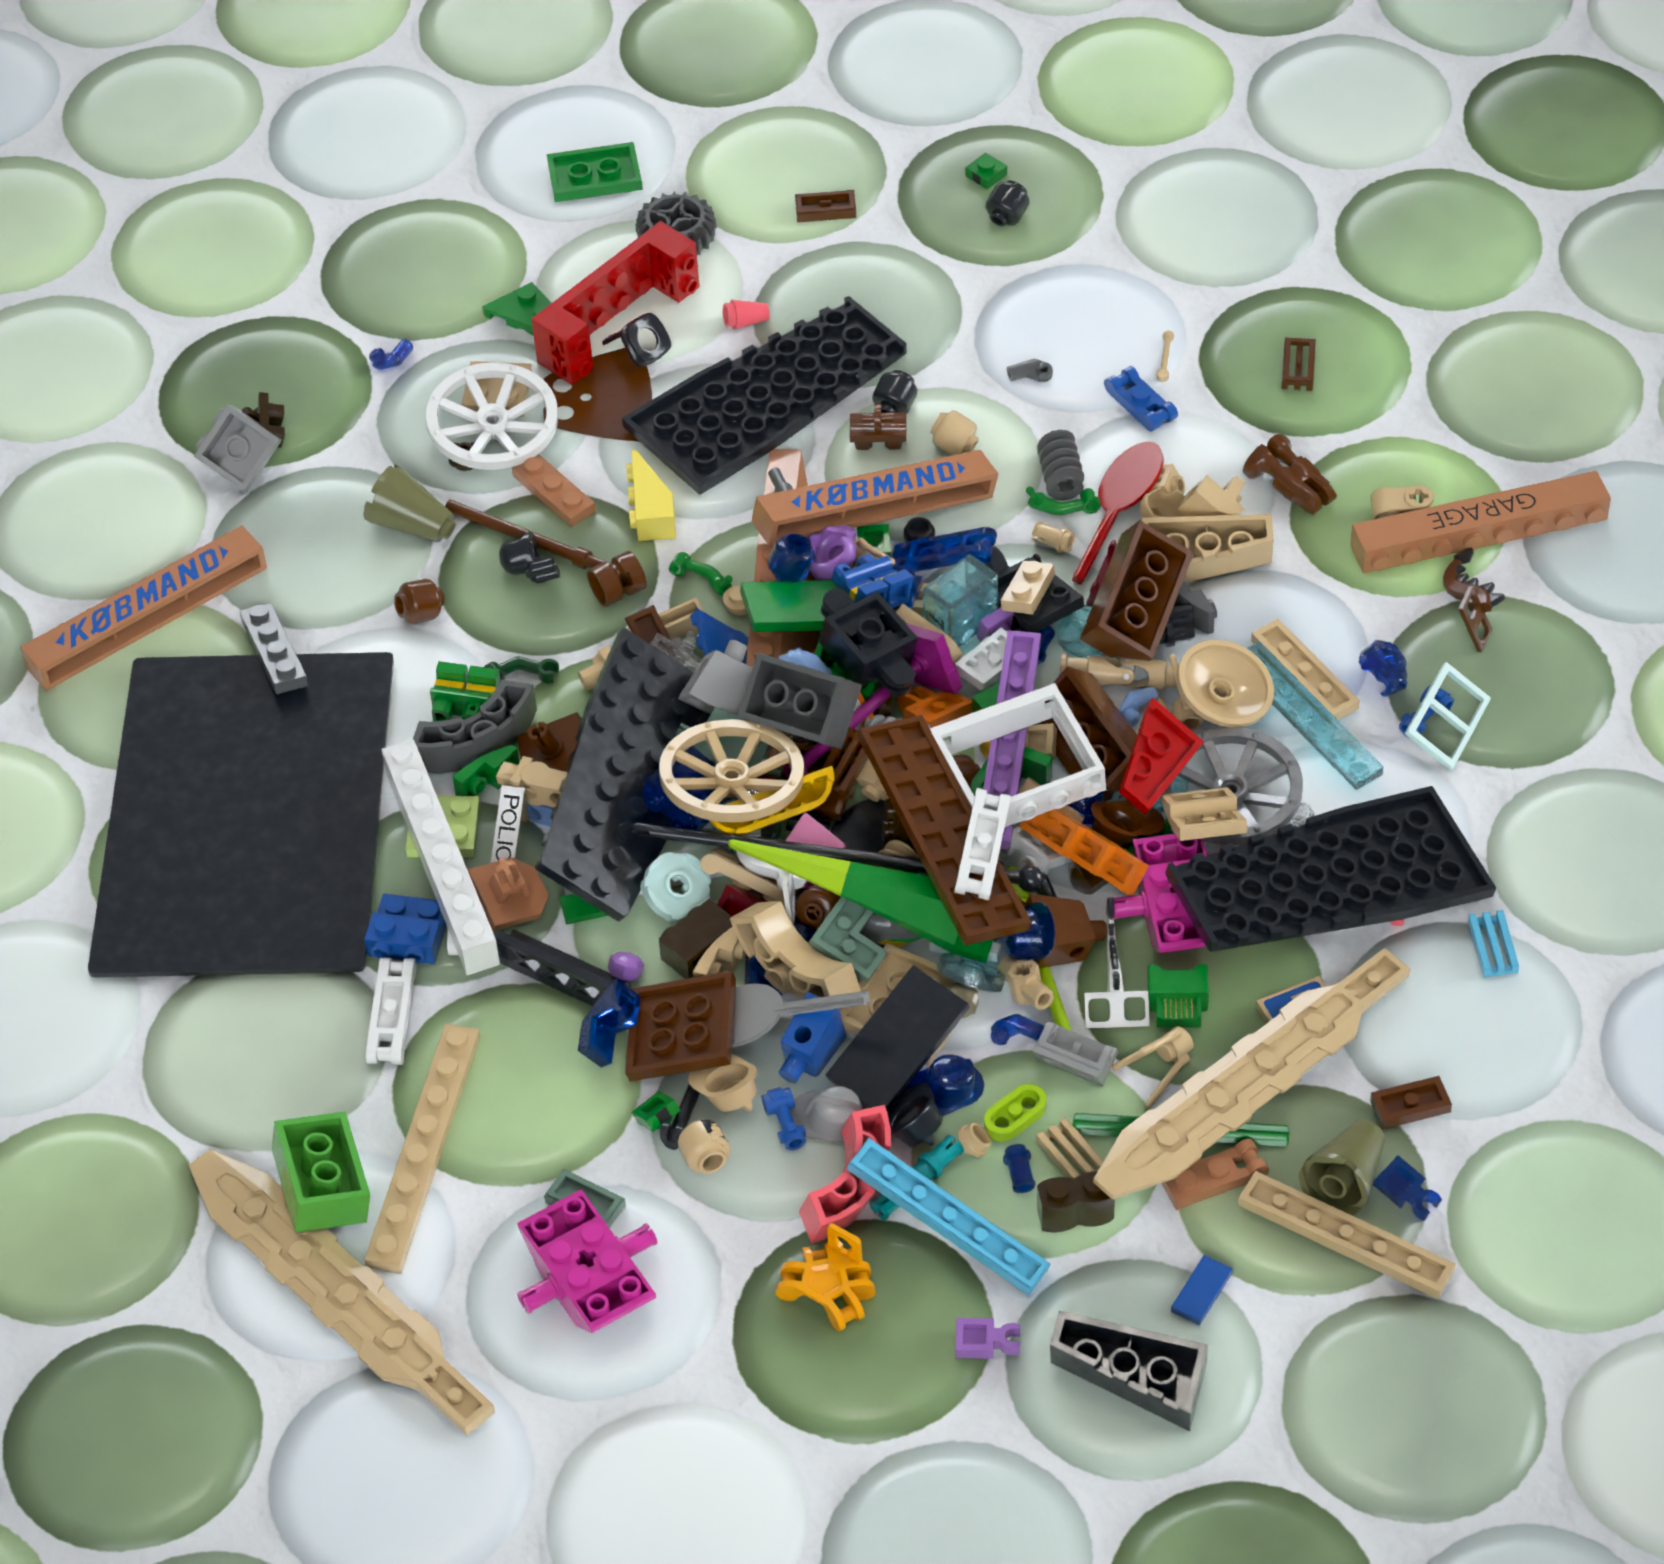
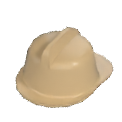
M731 1054V1065L690 1071L688 1083L694 1090L706 1096L721 1112H730L737 1109L750 1112L753 1109L751 1100L757 1094L755 1080L757 1067Z

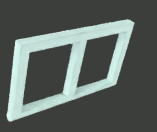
M1445 662L1404 734L1448 770H1453L1491 697ZM1446 675L1481 702L1469 725H1466L1434 699ZM1429 707L1463 734L1451 758L1416 731Z

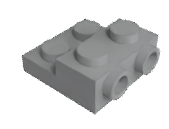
M228 404L226 408L220 409L214 417L213 423L215 425L209 434H204L196 445L197 452L194 457L244 492H248L282 440L238 408Z

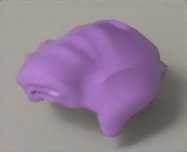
M847 525L827 526L819 534L810 533L808 536L809 546L805 550V564L817 581L832 580L834 567L839 564L845 563L851 567L856 558V544L854 542L856 531L852 527Z

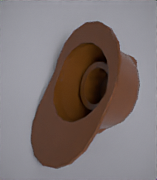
M1127 800L1112 802L1096 801L1091 805V812L1094 816L1092 830L1123 849L1130 847L1133 844V839H1138L1139 836L1158 834L1165 826L1163 816L1153 807L1144 815Z

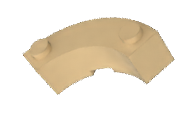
M782 901L758 902L730 918L736 936L749 958L756 957L761 966L766 970L764 977L781 993L790 992L803 1000L807 992L818 997L861 992L852 963L833 960L809 945L793 926Z

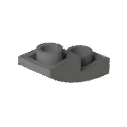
M1183 581L1175 603H1179L1181 606L1191 604L1194 628L1207 635L1214 633V619L1217 618V609L1211 599L1208 600L1201 589L1191 592L1187 582Z

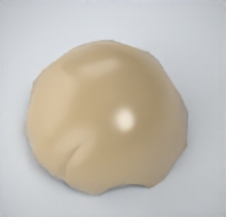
M1159 487L1143 496L1140 503V514L1142 518L1183 517L1184 515L1178 510V507L1185 496L1178 490H1174L1171 493H1163L1162 488Z

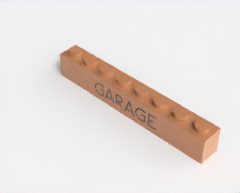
M1596 470L1352 524L1350 547L1363 574L1381 571L1386 568L1444 557L1462 552L1471 547L1475 550L1481 547L1499 543L1503 544L1508 541L1535 537L1544 533L1566 530L1571 527L1607 520L1611 497Z

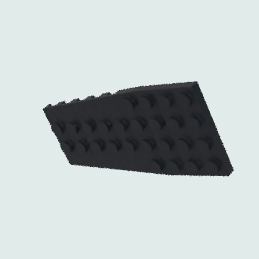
M847 296L844 298L843 305L833 310L828 306L819 310V317L806 323L802 319L794 323V330L782 336L779 332L768 336V343L759 348L751 345L742 350L741 357L733 361L727 357L694 374L624 416L622 424L630 434L694 491L701 495L780 446L907 354V343L854 299Z
M625 627L617 633L585 707L575 739L578 742L575 750L570 754L567 763L569 770L559 788L561 795L558 804L553 808L550 816L552 823L549 832L544 836L541 844L544 848L540 860L534 866L537 871L618 922L628 915L641 890L640 884L644 879L646 869L658 858L667 841L665 839L636 836L632 833V830H634L632 826L637 822L674 827L683 811L666 796L662 789L659 775V763L662 752L669 742L676 737L681 723L694 727L706 723L710 717V714L678 699L693 672ZM693 746L689 747L684 752L691 754ZM675 761L672 768L674 778L701 777V775L686 769V766L682 763ZM685 790L690 795L693 792V790Z
M1433 786L1328 811L1307 818L1304 825L1295 828L1292 824L1279 827L1276 834L1267 837L1260 833L1251 836L1248 843L1236 847L1229 843L1221 846L1219 852L1204 856L1202 852L1192 855L1190 862L1177 866L1170 862L1165 872L1166 877L1210 952L1402 920L1494 896L1496 886Z

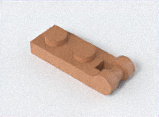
M1244 1139L1233 1148L1196 1161L1175 1179L1161 1184L1174 1208L1178 1210L1246 1185L1255 1171L1267 1175L1269 1168L1264 1159L1257 1156L1258 1148L1252 1139ZM1245 1162V1167L1237 1168L1236 1164Z

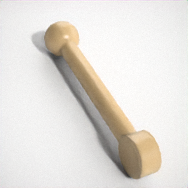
M1170 330L1165 331L1162 335L1164 348L1161 369L1157 371L1156 376L1157 380L1161 382L1169 379L1167 364L1170 343L1174 339V333Z

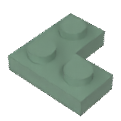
M843 897L839 899L809 942V945L833 960L852 963L856 976L865 983H868L888 953L860 933L874 912Z

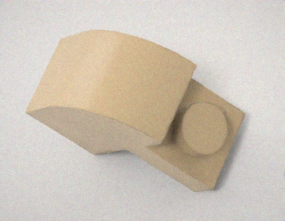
M1206 475L1186 494L1178 510L1184 516L1239 515L1245 509L1239 504L1242 500L1239 494L1246 483L1236 475L1221 488Z

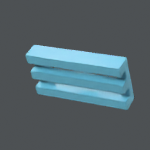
M1496 911V915L1490 916V912H1483L1482 917H1477L1476 913L1469 914L1468 924L1483 977L1518 973L1519 963L1504 911ZM1493 925H1497L1508 963L1507 966L1504 964ZM1485 926L1496 967H1491L1480 927Z

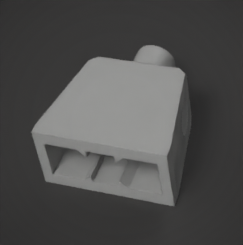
M729 640L724 653L715 650L706 654L678 699L710 715L714 707L738 716L753 669L742 663L748 647L739 641Z

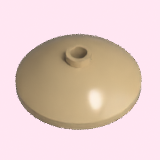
M1226 640L1202 641L1188 649L1178 665L1177 684L1183 699L1196 714L1213 724L1223 727L1250 726L1262 719L1272 705L1274 684L1267 667L1253 652L1237 643Z

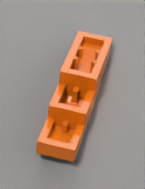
M1059 809L1037 815L1030 820L1022 821L1019 825L1020 828L1063 857L1073 860L1093 875L1103 878L1122 892L1131 896L1134 895L1149 867L1148 864Z

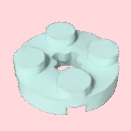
M667 852L656 858L645 871L644 879L640 884L645 900L657 915L663 917L668 922L676 923L681 921L691 909L700 906L710 899V874L702 870L701 861L698 858L687 853L682 855ZM670 879L674 882L678 880L683 882L684 885L681 887V890L684 894L672 891Z

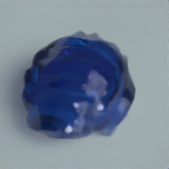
M1374 640L1360 652L1358 663L1361 665V669L1371 672L1378 682L1384 683L1386 689L1380 693L1381 696H1389L1406 689L1408 684L1407 661L1396 645L1384 640Z

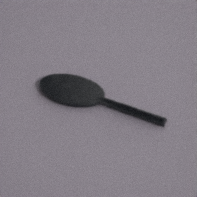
M868 799L853 805L843 813L841 821L837 820L830 832L847 846V849L878 853L889 842L883 841L882 821L888 820L885 816V801L879 799L876 802Z

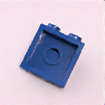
M383 893L378 911L372 913L364 938L367 955L378 959L392 958L403 961L404 958H415L416 964H435L447 926L437 900Z

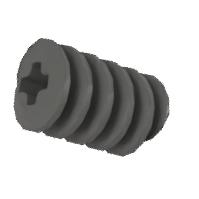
M1059 429L1045 434L1037 444V454L1044 475V482L1046 483V491L1049 496L1057 500H1069L1077 497L1084 487L1082 484L1084 472L1082 471L1080 456L1077 452L1075 436L1068 430Z

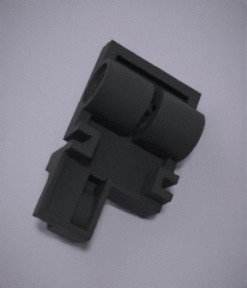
M992 546L978 554L979 571L966 577L967 585L988 601L990 610H997L1002 607L1001 599L1023 561L1009 567L1003 553L997 547ZM1034 554L1031 558L1028 557L1024 560L1042 563L1041 557L1038 554ZM1055 575L1033 615L1013 612L1011 631L1036 633L1085 607L1083 596Z

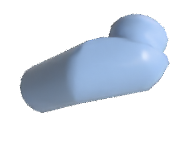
M1147 687L1127 693L1118 710L1130 726H1135L1139 722L1137 720L1140 718V713L1137 711L1139 707L1147 705L1152 698L1157 701L1158 692L1154 687Z

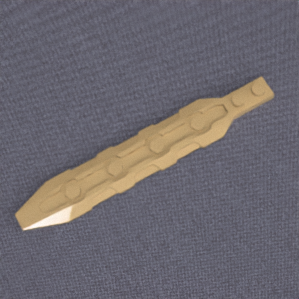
M1383 948L1338 984L1302 992L1281 1008L1280 1014L1254 1034H1247L1235 1043L1229 1053L1204 1072L1199 1071L1184 1082L1182 1089L1156 1109H1149L1124 1128L1095 1175L1093 1183L1113 1200L1175 1179L1202 1158V1153L1230 1131L1235 1132L1252 1118V1114L1277 1094L1285 1093L1298 1083L1305 1072L1327 1055H1334L1356 1037L1362 1013L1409 977L1411 969L1387 949Z
M211 1149L188 1165L210 1218L234 1241H240L265 1265V1270L281 1285L286 1284L311 1308V1313L326 1328H332L358 1352V1358L384 1381L418 1390L466 1436L495 1413L494 1404L445 1360L439 1331L416 1310H410L385 1287L384 1280L370 1267L363 1266L337 1242V1237L331 1231L325 1228L295 1233L283 1188L267 1172Z

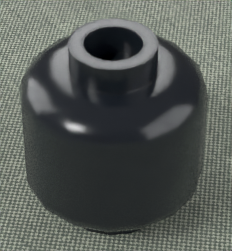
M1008 180L1007 182H1000L994 187L986 201L985 208L990 215V220L996 225H1016L1027 210L1030 200L1027 190L1023 185L1016 181Z
M893 370L883 374L872 395L874 404H881V413L908 414L918 392L917 386L914 383L915 380L911 375L901 370Z

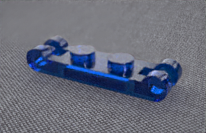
M980 527L898 543L894 546L892 558L895 560L893 569L897 572L906 569L909 573L971 561L986 564L991 561L993 554L991 547L995 545L998 534L991 527Z

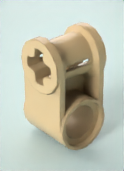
M1421 485L1379 488L1370 497L1373 519L1428 508L1433 503V492L1428 487ZM1417 494H1419V503L1416 502Z

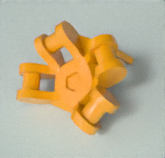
M830 1223L827 1227L828 1243L824 1244V1249L811 1251L810 1247L802 1248L804 1262L789 1261L782 1265L780 1271L782 1281L777 1284L775 1295L784 1301H795L802 1295L811 1298L824 1306L832 1326L836 1331L840 1332L846 1328V1323L853 1319L859 1321L865 1317L859 1300H868L874 1297L876 1289L874 1283L869 1280L872 1275L869 1263L863 1261L861 1239ZM838 1237L846 1240L852 1248L849 1250L845 1249ZM842 1295L846 1306L839 1310L833 1300Z

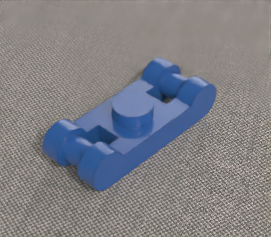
M1133 366L1123 369L1119 376L1112 375L1104 380L1106 391L1148 431L1152 432L1158 429L1162 422H1170L1178 417L1175 405L1170 401L1166 402L1139 377L1137 370ZM1127 385V386L1130 387V388H1129L1128 390H1126V389L1124 388V386Z

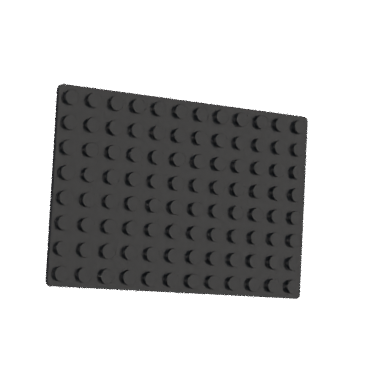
M392 653L296 654L307 676L308 686L280 694L275 693L258 655L136 658L133 661L88 962V972L91 977L361 972L365 969L367 950L364 938L370 922L384 774V760L381 749L386 748L394 667Z

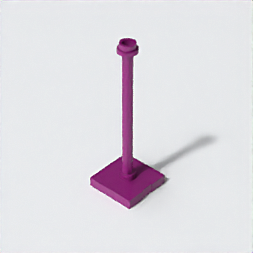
M906 623L918 637L912 661L908 663L916 672L914 682L955 695L963 688V685L951 658L944 634ZM884 686L854 710L849 725L852 730L892 696ZM817 742L802 755L804 776L808 774L807 769L832 748L831 746ZM786 763V766L783 767V771L786 777L789 779L791 774V768L789 763Z

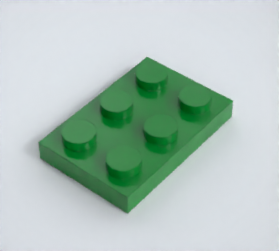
M634 142L546 154L555 202L643 190Z

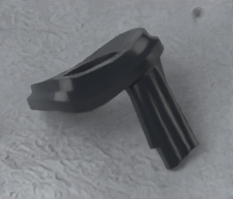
M652 313L639 316L627 323L621 331L609 335L602 341L604 346L621 337L622 343L633 363L639 367L652 364L671 348V340L659 318ZM643 328L651 330L656 337V347L652 351L643 349L639 344L638 333Z

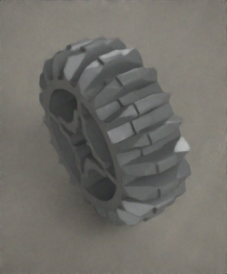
M675 191L672 195L662 193L661 198L652 197L651 202L643 203L642 210L638 211L635 224L637 237H640L658 222L662 221L696 242L697 255H701L702 249H709L710 242L714 241L715 229L717 228L714 211L707 204V201L705 199L700 200L697 194L690 197L687 192H684L682 195L676 194Z

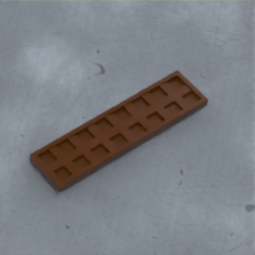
M923 715L860 728L858 739L964 946L1028 931L1031 920L999 859L989 900L980 899L978 894L965 892V895L954 893L972 808ZM969 873V878L982 881L983 875Z

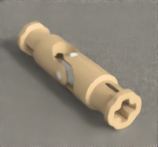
M1067 653L1061 654L1060 674L1069 666L1092 674L1101 686L1119 684L1124 687L1135 688L1154 687L1156 690H1164L1166 687L1177 688L1172 666L1166 660L1152 659L1151 661L1130 658L1117 660L1116 658L1099 655L1081 658L1068 657ZM1136 666L1145 669L1148 672V676L1141 680H1134Z

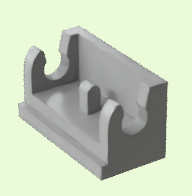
M1049 1021L1033 1049V1053L1039 1061L1100 1086L1104 1085L1119 1052L1117 1048L1102 1044Z

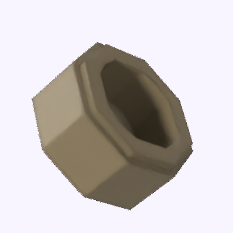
M959 982L948 986V990L966 1001L970 1006L962 1018L964 1019L975 1014L979 1005V993L974 987Z

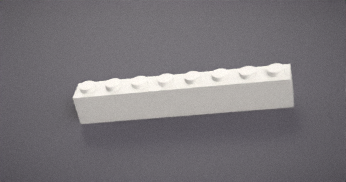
M414 739L381 749L387 778L466 975L500 965L495 936Z

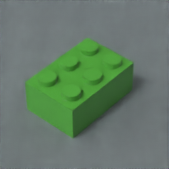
M346 1111L274 1121L272 1153L295 1233L367 1223L370 1191Z

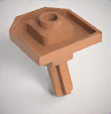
M502 857L497 862L467 869L493 931L539 919L549 894L535 867L515 858L505 859Z

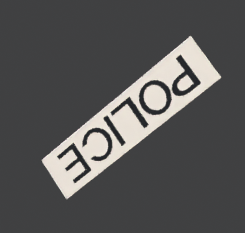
M501 786L491 863L497 862L502 857L505 859L515 858L525 788Z

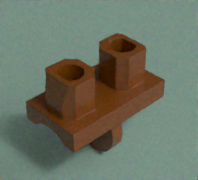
M874 404V413H850V443H854L857 450H869L872 447V442H885V447L889 450L901 449L902 443L906 442L907 437L906 413H881V404Z

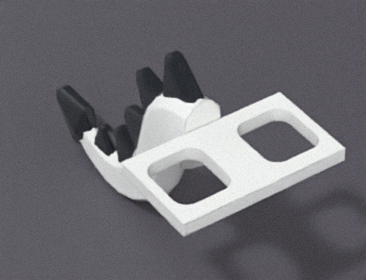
M1108 897L1106 905L1107 992L1084 993L1085 1028L1150 1026L1148 991H1124L1115 938L1114 898ZM1142 997L1145 1000V1018L1143 1020L1128 1021L1125 1019L1124 1000L1126 998ZM1091 999H1108L1110 1007V1018L1108 1021H1090L1088 1003Z

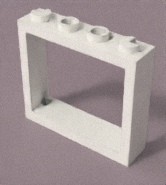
M1055 683L930 728L972 808L975 797L952 754L1042 721L1054 719L1083 771L1012 796L1005 827L1030 820L1037 815L1054 809L1063 808L1067 804L1086 797L1095 796L1106 790L1105 768Z

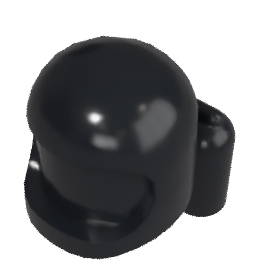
M532 531L526 532L520 539L508 540L501 545L499 560L507 573L512 575L526 573V577L535 583H543L560 578V570L558 565H555L554 559L540 557L537 541Z

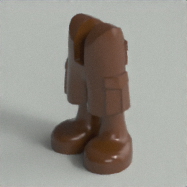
M1283 434L1274 435L1269 439L1267 446L1261 444L1250 454L1242 471L1249 479H1256L1264 473L1269 474L1274 478L1272 485L1277 492L1314 515L1321 510L1322 505L1326 506L1337 498V494L1330 485V482L1321 475L1319 470L1306 457H1297L1293 453L1291 442Z

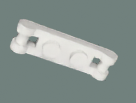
M976 789L954 893L965 895V892L978 894L980 899L989 900L1010 804V795L1000 794L999 797L987 794V790ZM969 873L983 875L982 881L969 878Z
M380 958L366 1046L367 1064H379V1061H391L392 1065H403L404 1047L413 984L417 971L415 958H404L403 962L392 961V958ZM381 1041L392 1042L391 1047H380Z

